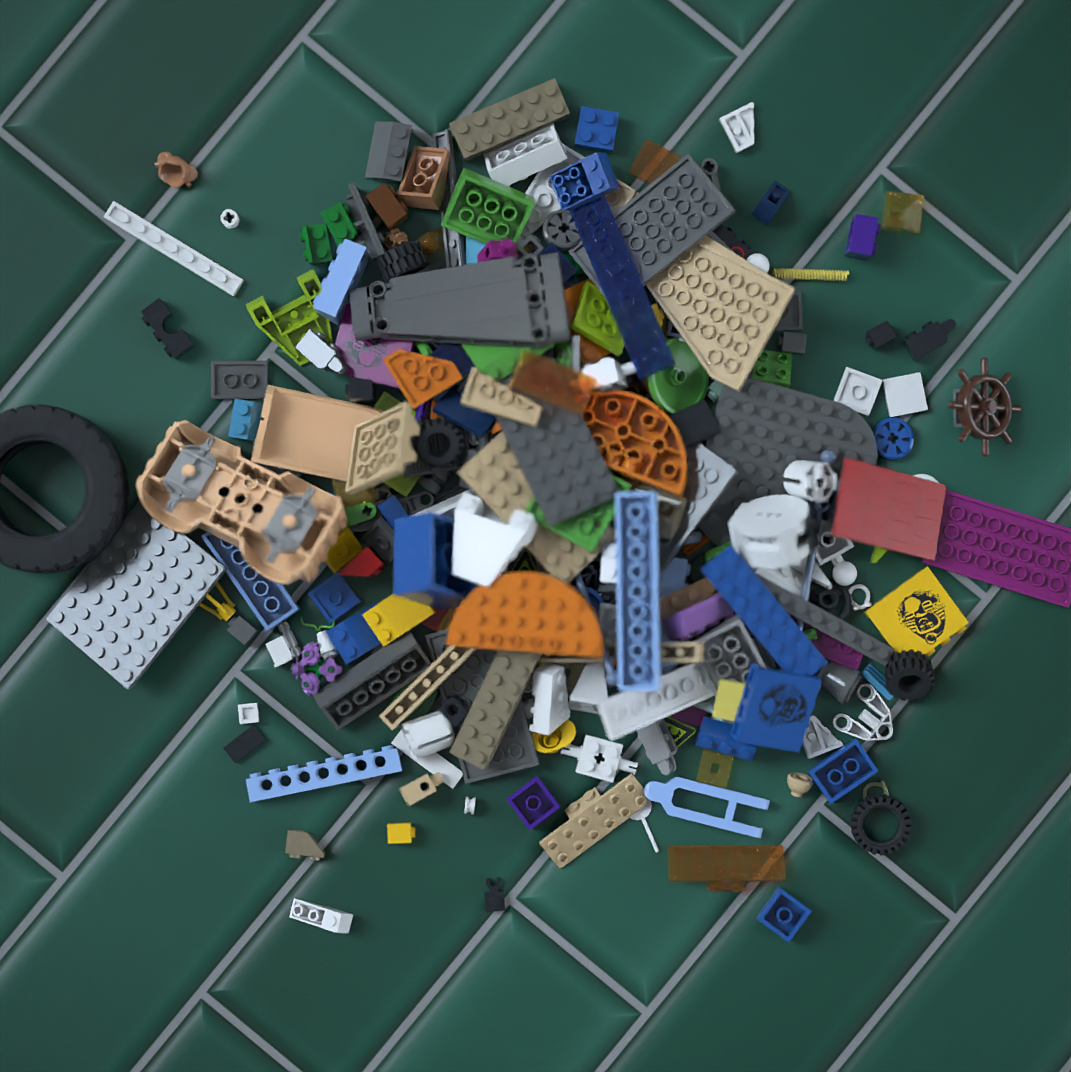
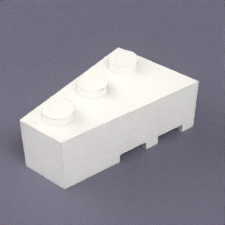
M543 663L534 671L532 695L535 696V705L531 707V713H534L533 724H530L529 730L549 735L570 718L564 667Z

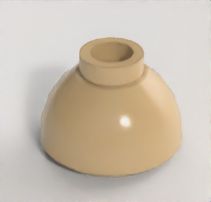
M793 772L787 776V784L791 789V794L796 797H802L803 793L808 792L814 783L810 776L803 773Z

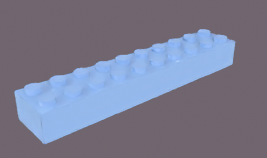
M658 492L616 493L619 691L661 689Z

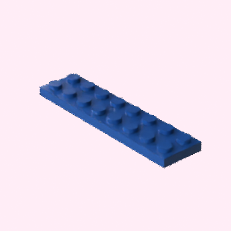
M729 545L701 568L704 575L785 672L812 676L828 663L732 545Z

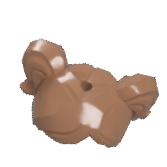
M169 152L160 153L157 163H154L155 167L159 168V178L174 188H178L183 184L190 187V182L195 180L198 175L194 165H188L185 160L178 156H173Z

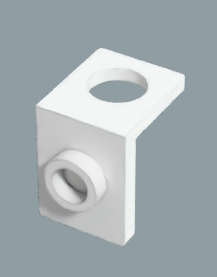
M283 636L266 643V647L275 663L274 667L294 659Z

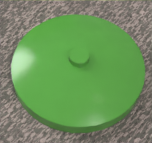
M680 337L670 338L660 343L654 350L648 366V385L655 403L664 412L673 414L704 400L708 389L709 373L685 339Z

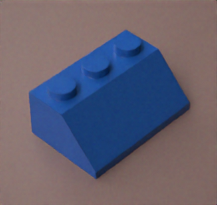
M703 717L694 745L749 761H752L757 749V745L737 742L730 736L733 724L708 717Z

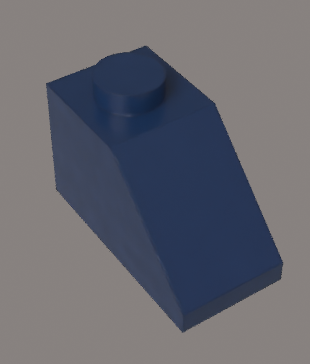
M774 181L752 215L768 225L791 191L777 181Z

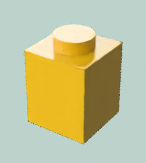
M411 822L388 823V844L411 843L412 838H415V826L411 827Z

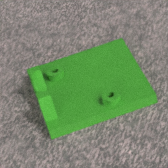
M611 475L620 493H626L630 490L631 485ZM535 498L532 499L525 513L533 515L536 522L593 553L616 514V498L551 527H548ZM597 522H599V523L601 524L600 527H597V526H596V523H597Z

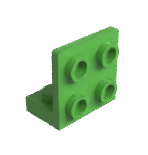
M762 350L753 366L751 378L789 388L792 354Z

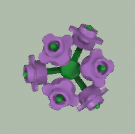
M313 641L303 647V659L298 661V657H296V663H292L290 668L292 675H295V680L298 681V677H301L303 691L311 697L313 696L312 694L320 690L319 680L322 676H325L326 680L331 682L337 674L342 672V668L337 666L332 658L327 659L326 663H322L319 654V643H314ZM307 664L310 666L316 665L315 667H304ZM304 671H315L316 675L314 673L307 675Z

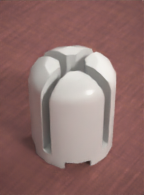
M797 460L786 468L783 476L801 480L799 482L783 481L784 488L788 494L801 499L823 502L828 500L827 498L837 487L836 473H833L828 464Z
M440 711L401 723L404 739H406L409 748L412 749L410 755L413 760L446 749L454 744L455 734L452 724Z

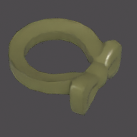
M883 779L880 780V783L869 782L865 785L862 792L865 799L868 788L878 786L882 787L883 794L889 796L888 788Z

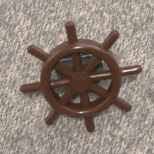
M982 357L980 360V375H974L969 378L963 369L957 371V375L964 384L961 389H953V401L948 402V408L953 409L954 428H964L958 436V441L964 442L969 435L981 440L982 456L988 457L989 439L1001 436L1006 444L1010 445L1012 443V438L1006 429L1010 423L1012 412L1019 413L1022 408L1020 405H1012L1011 396L1006 387V384L1012 377L1011 373L1006 372L1001 379L988 374V358ZM981 383V389H977L976 387ZM989 386L992 388V391H991L990 394H989ZM989 420H990V422H991L992 425H993V427H992L990 430H989Z

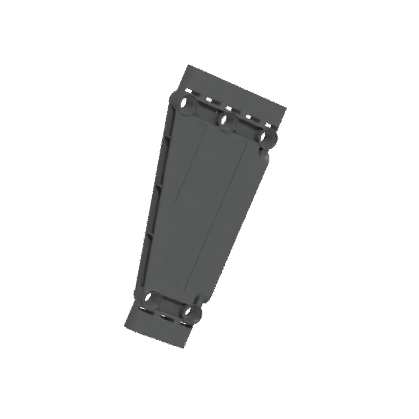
M558 252L539 256L527 254L522 259L506 257L400 276L390 279L388 283L376 281L370 286L354 288L349 291L353 331L356 341L381 338L383 340L545 348L552 343L570 341L562 270ZM529 264H535L532 268H527ZM383 291L382 294L376 295L377 292ZM534 299H539L537 303H531ZM382 326H387L385 330H380ZM538 335H544L541 339H536Z

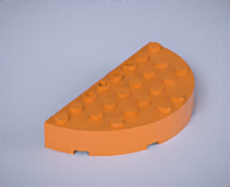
M599 390L574 398L608 470L682 499L688 471L685 448L675 425L658 406L639 395L620 390Z
M519 571L498 576L488 587L480 585L472 591L459 606L452 619L446 644L451 646L603 657L605 655L604 634L598 616L588 600L569 583L553 575L535 571Z

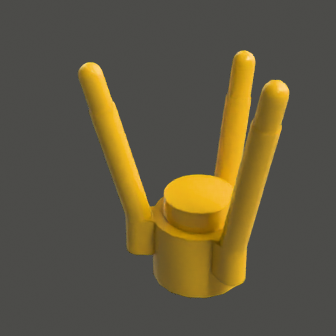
M217 582L215 585L227 604L223 602L220 605L207 594L206 598L217 607V611L203 603H200L199 606L214 614L220 620L227 621L236 612L233 608L235 604L229 599L220 583Z

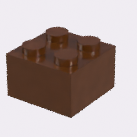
M383 183L366 195V199L386 228L391 231L409 220L407 215L409 211L402 200L400 202L397 201L396 198L398 196L392 186L389 185L387 187Z

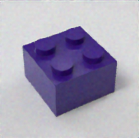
M861 214L854 215L851 219L844 257L867 261L875 254L877 242H874V240L879 235L881 227L877 217Z
M538 775L506 798L529 830L560 808L559 803Z

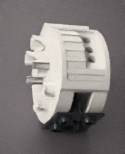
M770 495L750 501V503H741L728 522L732 546L746 564L752 567L771 569L789 565L797 566L800 564L801 559L806 557L811 550L815 554V548L819 546V525L815 521L817 519L816 508H812L811 501L808 504L805 500L791 495Z

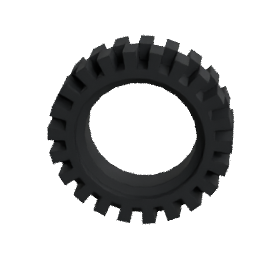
M876 793L872 797L866 796L865 800H860L858 802L859 805L854 807L853 814L851 813L850 817L851 832L857 844L864 851H869L873 855L878 853L880 856H884V853L892 854V851H898L901 845L904 846L906 844L905 840L909 839L911 819L906 807L900 800L895 799L891 795L886 796L883 793L877 795ZM875 808L890 809L898 818V829L888 840L875 841L864 833V818Z

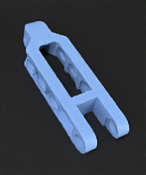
M678 776L666 783L650 781L644 787L645 796L651 801L661 803L668 815L761 838L763 828L753 827L745 823L733 821L732 819L737 803L768 810L770 800ZM682 788L729 800L725 818H718L706 813L703 814L690 809L675 807L671 802L674 790Z

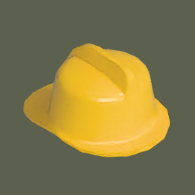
M567 719L549 735L533 732L532 737L535 749L549 754L560 751L561 748L573 741L576 728Z

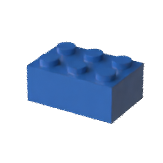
M853 738L808 769L807 772L828 803L832 804L878 772V769L858 740Z

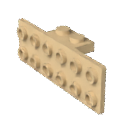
M633 774L627 776L602 796L596 788H593L564 810L569 820L539 843L556 865L562 868L650 803L651 800L645 796L644 788Z

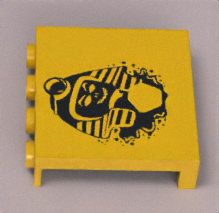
M924 567L864 611V614L867 618H870L889 646L894 649V653H901V650L909 651L912 649L914 652L921 651L922 654L930 656L936 651L934 649L939 644L943 646L951 640V635L954 633L960 634L966 629L965 625L969 623L928 567Z

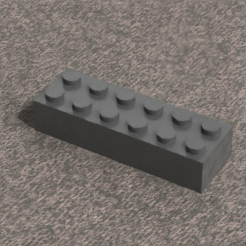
M408 630L312 695L319 708L338 731L419 677L432 663Z

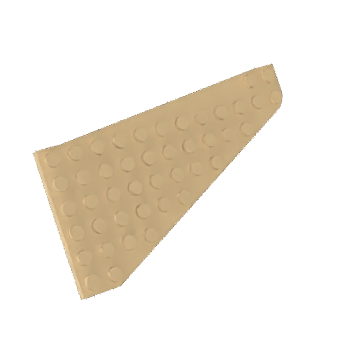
M617 179L619 189L592 200L590 203L592 210L603 223L639 193ZM708 236L704 237L646 284L709 375L738 392L795 292V288L771 277Z

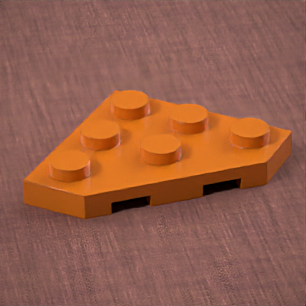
M401 349L383 359L405 397L412 404L413 409L463 379L452 361Z

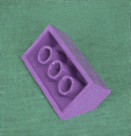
M719 593L662 619L671 641L678 638L680 641L691 637L690 633L693 631L695 634L706 630L704 627L706 625L712 627L719 624V619L721 618L727 620L735 616L733 613L735 611Z

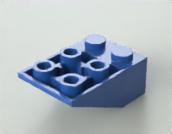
M596 152L549 175L560 207L565 210L603 197L620 188L607 153Z

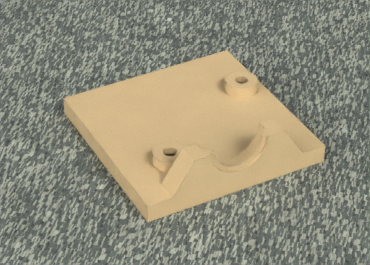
M406 401L355 425L345 493L353 495L366 488L373 487L377 483L402 473L405 464L416 461V453L410 446V438L412 435H419L420 426L411 414L412 404Z

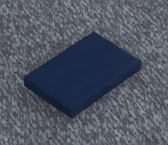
M456 383L453 384L433 407V412L483 438L496 422L495 416L461 405L463 395L457 392L460 386Z

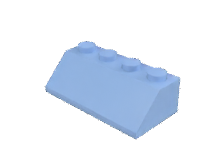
M347 239L344 240L343 244H339L336 252L338 254L335 261L332 260L329 266L330 273L327 278L323 279L321 284L322 291L320 295H316L313 302L316 313L339 326L346 304H350L349 291L350 289L357 288L370 259L365 246Z

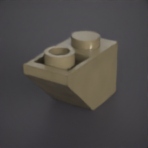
M288 830L285 853L289 854V857L301 858V855L309 856V860L320 861V858L325 857V851L309 831Z

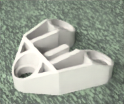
M860 684L856 690L857 697L881 717L880 720L864 709L858 718L872 728L871 731L845 714H837L833 718V726L839 731L866 741L889 739L893 734L889 708L872 685ZM864 686L870 689V695L866 698L860 695V689ZM839 717H844L847 720V724L843 728H839L836 724ZM882 725L889 728V733L886 736H881L878 732L879 727Z

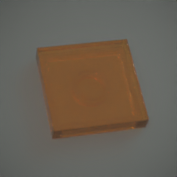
M646 139L628 173L651 184L676 164L680 156Z

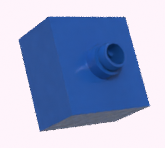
M434 512L394 519L395 596L445 610L459 607L465 598L479 587L478 583L453 575L454 519Z

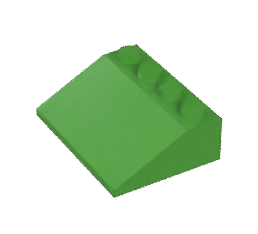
M463 168L441 226L484 244L491 240L502 241L505 238L516 242L535 205L534 197Z
M540 334L536 339H541L544 335ZM554 343L549 344L545 348L461 344L476 369L482 374L490 376L496 382L504 379L555 346Z

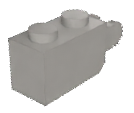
M664 718L637 729L638 738L643 743L646 755L651 760L652 765L657 764L663 775H668L675 771L677 765L673 755L676 754L678 748Z

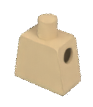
M439 772L430 777L428 774H425L398 789L406 804L410 806L436 791L435 787L443 783L444 780ZM425 782L427 784V788L422 791L420 789V784Z

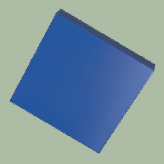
M339 571L308 593L330 624H332V620L336 621L362 602L345 578L339 574Z

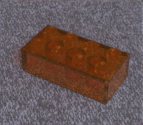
M523 349L509 387L583 417L598 380L595 377Z

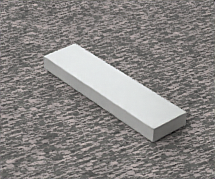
M401 729L391 744L412 758L410 755L412 749L409 748L406 739H404ZM436 752L414 760L432 774L439 772L444 783L452 789L463 776L461 770Z

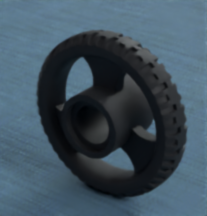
M827 578L832 585V590H825L818 595L813 589L821 585L812 581L808 602L816 603L817 607L844 621L850 613L852 605L851 595L846 586L839 585L832 578ZM838 597H843L844 609L838 615L835 613L834 608L838 603ZM823 599H828L831 605H826Z

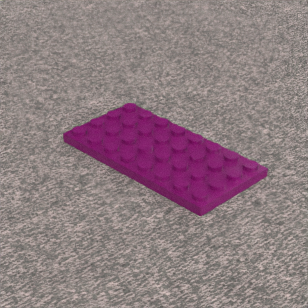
M946 490L935 560L922 559L921 563L1069 608L1071 603V528Z

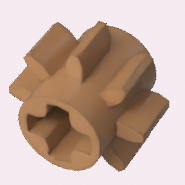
M399 228L386 232L387 236L384 239V244L389 250L408 242L406 233L399 232Z

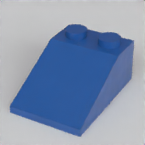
M378 602L326 631L346 665L381 644L362 615L376 606Z

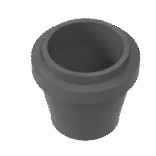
M831 661L820 680L821 686L833 695L838 703L843 705L844 702L848 703L851 700L863 676H861V671L858 669L854 670Z

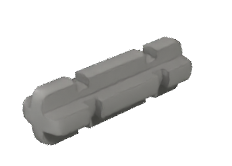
M288 622L280 623L278 628L283 633L282 636L288 649H291L290 653L293 658L302 655L293 632L289 630Z

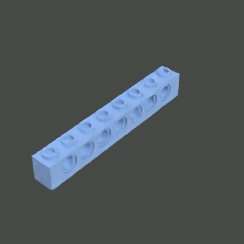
M393 745L382 747V751L379 752L370 749L363 751V755L356 756L355 753L346 754L344 759L337 760V757L326 758L325 763L318 764L316 760L307 762V766L301 768L297 764L288 766L286 771L280 772V768L268 770L269 774L261 775V772L250 774V778L246 779L250 802L402 771L398 748H393ZM377 756L385 758L386 764L384 766L376 765L375 759ZM358 760H364L367 763L365 770L357 768L356 763ZM339 764L347 765L348 772L346 774L338 772ZM320 768L328 769L329 776L327 778L320 777ZM306 771L310 774L308 782H303L300 779L301 772ZM287 775L291 778L289 786L282 784V776ZM265 779H269L272 782L270 790H266L262 786Z

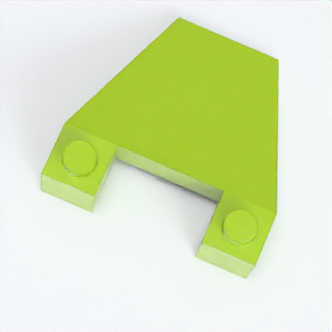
M314 269L297 277L305 295L271 312L263 296L246 304L247 310L256 326L282 348L299 366L310 361L295 348L309 329L314 332L320 331L327 337L325 340L329 344L330 342L333 343L329 320L316 313L313 306L316 295H320L322 291L321 282Z

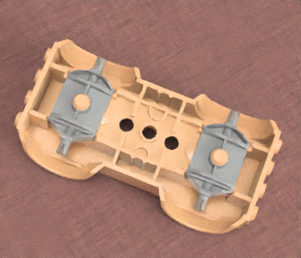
M186 420L178 423L175 422L173 426L168 428L164 441L158 444L156 454L153 459H149L145 472L136 481V488L143 507L157 522L179 533H189L196 528H200L240 548L243 558L256 572L280 584H289L297 579L310 583L311 579H315L319 572V565L321 562L324 563L326 561L329 548L336 544L339 531L343 530L348 522L341 497L334 496L290 472H285L279 476L241 457L240 447L227 443ZM222 487H227L230 489V493L226 497H221L219 490ZM240 495L246 497L245 502L242 504L235 502L236 498ZM255 504L263 506L261 513H253L252 508Z

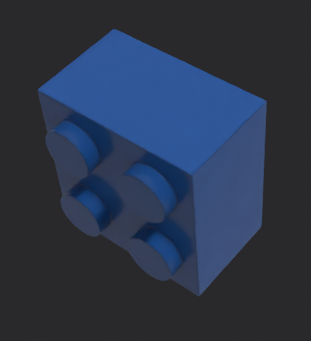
M581 106L574 148L612 154L619 113Z
M778 886L756 918L787 942H790L811 913V910Z

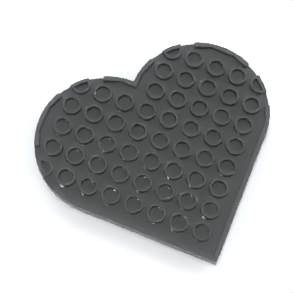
M747 377L739 392L723 384L714 413L722 433L707 439L704 447L737 470L738 473L698 526L718 546L731 541L728 522L741 503H750L752 500L770 495H790L784 488L783 481L799 482L801 480L783 477L786 468L797 460L824 463L821 460V454L824 450L833 451L836 454L835 461L831 463V469L833 473H836L837 480L841 478L844 458L876 466L877 445L870 426L858 412L834 400ZM803 499V500H805L808 504H809V501L812 502V500Z

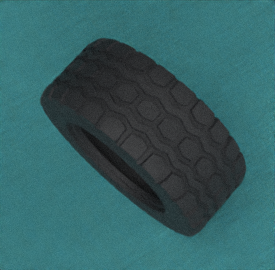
M51 405L19 406L16 409L12 408L0 413V479L9 461L23 449L36 444H57L68 450L81 466L85 478V498L78 515L67 527L57 533L43 537H32L15 528L5 516L0 504V564L11 569L33 573H58L77 568L95 558L102 549H105L112 541L113 536L117 534L123 522L122 518L125 516L128 504L127 496H129V485L124 462H122V457L117 447L112 443L108 435L88 419L69 410Z

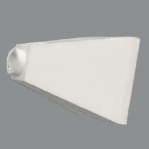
M587 662L570 696L569 709L601 715L597 703L608 698L604 664L601 662Z

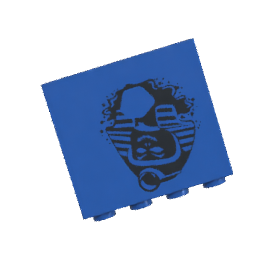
M751 663L730 736L741 743L799 752L804 744V735L810 724L811 712L815 708V699L821 688V680L815 674L812 676L767 669L763 668L760 664Z

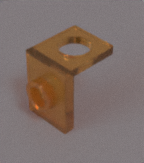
M442 228L430 231L416 240L420 242L426 256L444 247V238L443 243L437 238V234H440L443 238Z

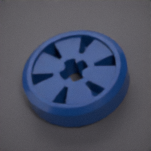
M895 417L886 418L874 427L872 432L876 440L877 454L882 458L888 460L900 459L912 449L914 434L910 425L904 420ZM891 433H893V436H897L898 438L895 441V444H892V442L888 441L887 437H890Z

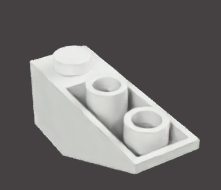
M294 898L289 917L336 933H349L353 914Z

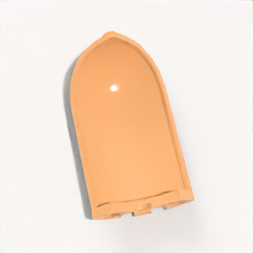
M268 385L261 413L264 421L260 420L251 462L347 481L355 425L379 415L383 411L362 404Z

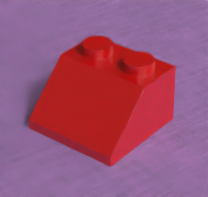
M367 546L339 574L354 577H377L384 570L382 567L385 564Z

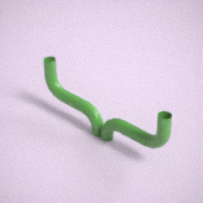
M300 617V622L303 626L314 627L316 631H321V628L331 629L335 627V620H332V626L321 625L318 628L314 624L304 623L303 617Z

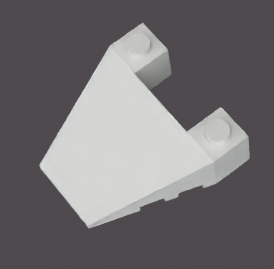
M463 493L455 509L453 575L488 587L505 569L504 567L511 559L514 560L517 553L522 547H526L530 543L538 524L533 515L516 509L508 526L484 519L482 516L486 506L482 499Z

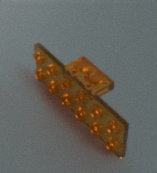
M782 845L668 846L670 882H706L707 890L713 892H720L722 890L740 892L745 890L746 882L785 881Z

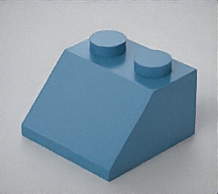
M235 399L228 437L255 442L260 420L264 421V418L261 417L263 404Z

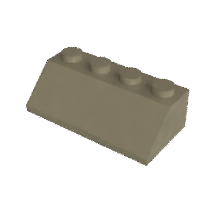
M642 484L631 486L628 492H658L659 535L671 539L679 528L687 504V498L682 497L680 499ZM616 514L614 515L612 521L616 522Z

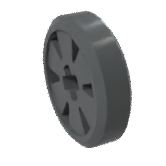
M565 209L556 210L550 213L544 221L543 237L552 248L568 251L584 238L585 225L577 213ZM562 227H566V233H562Z

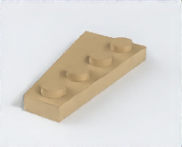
M472 367L461 400V405L533 427L537 425L542 408L522 395L511 391L505 385L503 386L494 381L490 376L482 374L474 367Z

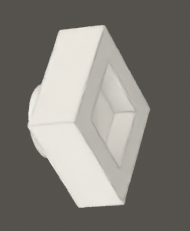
M258 703L238 705L240 724L260 722Z

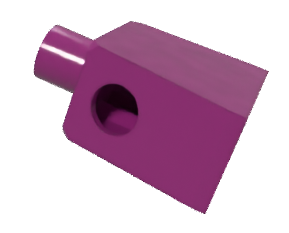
M508 238L502 241H489L477 254V263L506 257L518 258L516 243Z

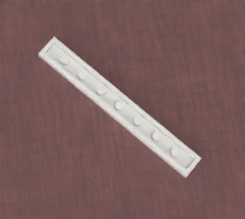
M115 201L112 202L104 215L105 219L235 297L244 282L240 277Z

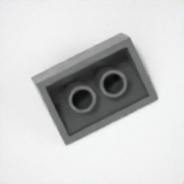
M375 122L365 178L401 184L413 132L412 125L398 122Z

